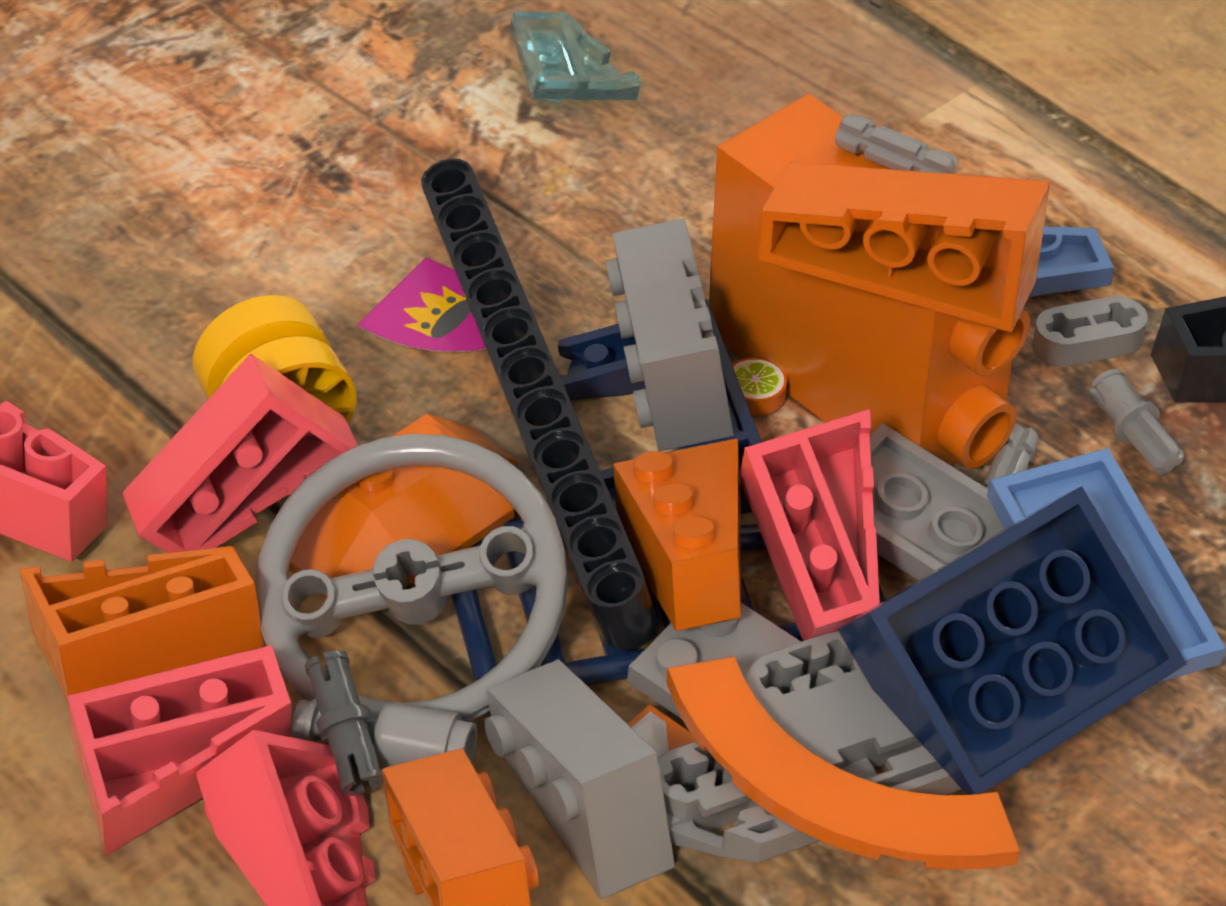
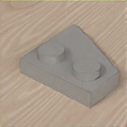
M741 603V618L681 631H675L670 623L628 666L627 682L681 718L666 683L668 668L735 657L744 677L756 659L801 641Z

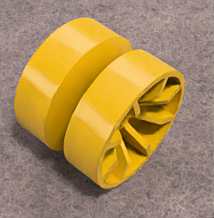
M265 295L242 301L217 316L200 336L193 353V370L197 381L208 399L251 353L344 416L347 424L350 423L357 403L355 385L340 359L330 347L326 336L310 310L296 299L281 295Z

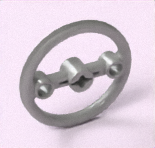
M430 434L384 437L356 446L327 461L304 479L284 502L269 527L259 554L255 579L261 632L266 646L272 645L281 673L294 689L308 701H312L316 697L310 677L307 675L304 666L309 658L298 643L299 637L303 634L309 637H324L339 627L343 618L387 609L398 621L409 625L424 624L435 619L444 610L449 595L490 586L504 594L515 595L523 593L535 585L537 588L536 597L528 623L516 644L498 665L479 680L454 693L431 700L407 703L398 702L460 713L462 720L465 722H470L490 711L486 692L487 688L536 669L541 665L557 636L565 611L568 589L566 551L556 519L542 494L524 473L500 455L473 442L445 435ZM430 466L465 473L486 483L501 494L517 511L524 523L521 529L513 526H501L492 530L483 539L481 546L435 555V552L423 542L414 539H401L388 544L378 554L371 570L328 578L323 572L309 569L294 573L288 579L289 565L296 545L310 521L323 506L350 485L367 476L389 469ZM518 551L526 555L523 562L511 570H501L494 567L497 559L505 553ZM417 575L415 577L416 587L405 589L408 585L407 578ZM314 594L327 595L325 604L319 610L313 613L299 612L301 603L307 597ZM358 695L360 704H364L369 708L372 719L378 718L382 707L391 702Z

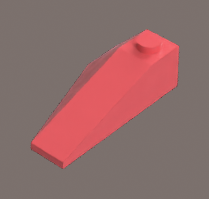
M252 730L195 772L204 799V810L212 824L215 835L266 906H367L366 886L375 881L374 861L362 856L360 834L370 828L368 807L363 794L355 796L342 794L340 788L341 781L330 745Z

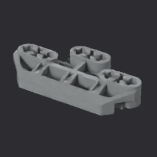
M839 631L826 633L767 653L756 659L744 676L754 696L770 717L798 743L833 766L874 783L915 793L947 795L961 790L958 784L873 691ZM696 741L672 749L661 755L658 759L672 845L721 857L759 863L820 841L798 831L768 813L742 793L732 783V776L714 759L709 751L703 752ZM886 764L888 772L877 775L874 768ZM736 823V826L724 830L723 837L710 832Z

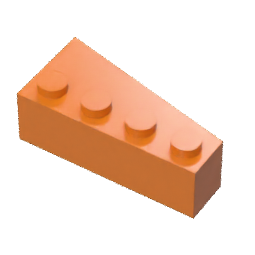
M789 162L761 210L758 260L1012 333L1036 282L1051 181Z

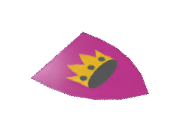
M427 257L356 325L381 338L411 348L437 352H462L485 349L454 270Z

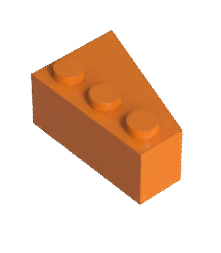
M738 438L667 453L650 451L642 453L632 460L613 463L616 510L644 577L675 631L741 618V488Z

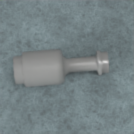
M316 698L312 701L301 699L297 703L292 719V738L319 742L320 735L316 722L321 717ZM390 702L382 707L378 718L373 719V724L368 729L381 770L386 767L460 748L464 749L472 765L474 762L478 738L477 725L463 721L460 713Z

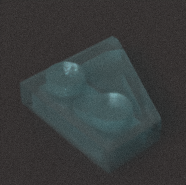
M513 11L510 32L532 99H546L549 101L637 100L641 86L640 77L633 71L621 75L609 64L611 51L599 40L587 35L584 27L567 12Z

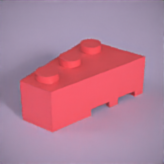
M272 645L67 696L72 741L106 856L202 799L203 796L195 772L252 730L291 737V701Z

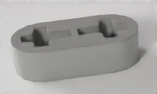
M1122 296L1052 307L1044 310L1037 318L1033 339L1034 352L1041 360L1056 366H1072L1129 355L1142 347L1148 320L1147 312L1137 301Z

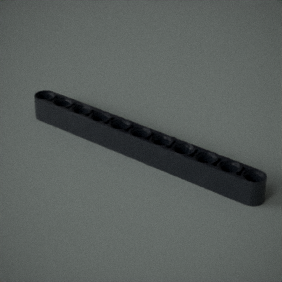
M450 158L431 165L424 172L421 178L423 192L548 506L556 519L562 541L600 636L607 645L615 649L629 650L640 647L655 635L659 625L658 615L642 569L473 169L468 162L461 159Z

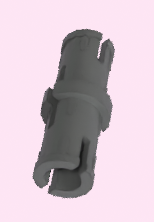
M341 650L324 652L327 666H321L317 655L309 659L304 665L307 675L310 677L321 714L316 725L320 738L322 737V740L329 741L341 781L340 788L342 794L346 796L365 794L366 790L363 781L368 780L372 790L384 784L383 774L380 770L368 730L373 724V719L369 708L364 704H360L349 667L350 661L347 652Z

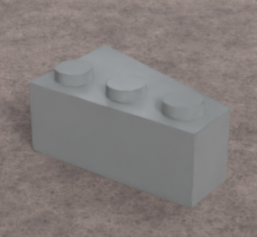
M558 659L486 689L491 717L485 719L484 725L486 735L493 750L499 757H505L601 900L675 868L657 752L565 664Z

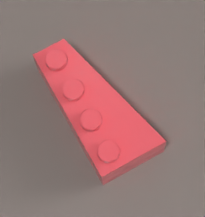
M5 401L0 404V534L72 562L108 527L106 465L51 429L36 430L24 422V411Z

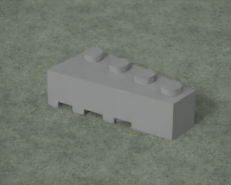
M685 218L612 233L617 258L605 260L612 296L625 294L626 298L625 301L614 303L621 338L634 337L635 344L623 346L631 383L643 381L645 389L633 391L640 428L653 426L658 451L734 436L716 337L713 335L712 322L708 306L706 307L703 287L697 271Z

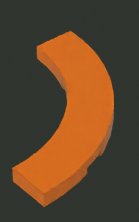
M735 657L668 668L666 683L677 711L703 752L709 751L714 759L732 776V783L742 793L768 813L798 831L833 847L870 859L879 860L880 855L904 860L925 862L924 868L941 870L986 869L1017 864L1020 850L998 792L974 795L915 793L859 778L813 754L788 735L758 702L745 681Z

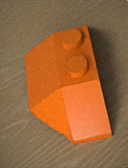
M425 414L393 435H445L473 442L500 455L518 469V460L475 427L434 415ZM430 466L389 469L367 476L350 485L327 502L310 521L299 539L289 569L294 573L315 569L323 572L328 578L371 570L378 554L388 544L401 539H414L423 542L435 552V555L467 549L485 538L492 530L501 527L513 519L515 509L501 494L489 485L462 472ZM417 575L407 578L408 585L415 584V577ZM320 594L322 597L327 598V595Z

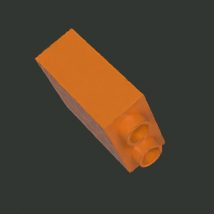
M810 93L718 145L709 305L724 345L742 359L758 357L769 360L787 375L786 393L825 423L870 409V435L884 423L951 466L960 462L965 467L974 469L990 461L1007 442L1015 426L1016 409L1007 402L1012 360L1022 348L1029 333V314L1022 310L1011 333L758 260L761 210L789 162L889 169L865 159L864 154L858 153L855 155L839 148L835 143V136L839 129V124L844 117Z

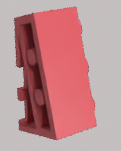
M250 353L122 494L137 534L166 553L216 548L257 523L258 521L255 517L257 513L288 494L291 495L304 479L327 461L358 446L344 416Z
M870 409L744 449L739 479L803 641L826 633L837 632L839 627L880 604L877 540L873 512L874 478L870 450Z

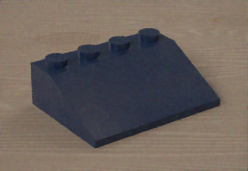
M1082 486L1041 507L837 629L873 691L966 795L984 793L1187 664Z

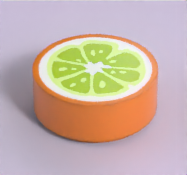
M758 357L741 359L732 364L752 416L769 415L782 407L786 399L787 375L769 360Z

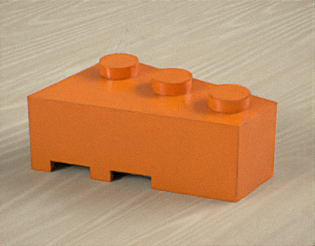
M233 546L147 555L148 566L106 570L105 559L83 562L84 572L44 577L42 576L41 566L19 568L31 630L66 700L68 695L263 647L264 641L261 632L256 586Z
M463 748L382 769L390 828L416 895L425 893L431 906H531L529 890L539 886L538 872L532 852L528 845L517 846L516 832L508 809L506 807L496 808L495 794L487 772L476 773Z

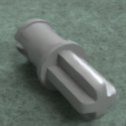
M1110 369L1098 375L1091 384L1094 389H1089V395L1112 421L1115 436L1123 443L1131 441L1157 474H1169L1174 467L1182 463L1184 452L1158 422L1160 417L1158 407L1154 403L1141 398L1122 371Z

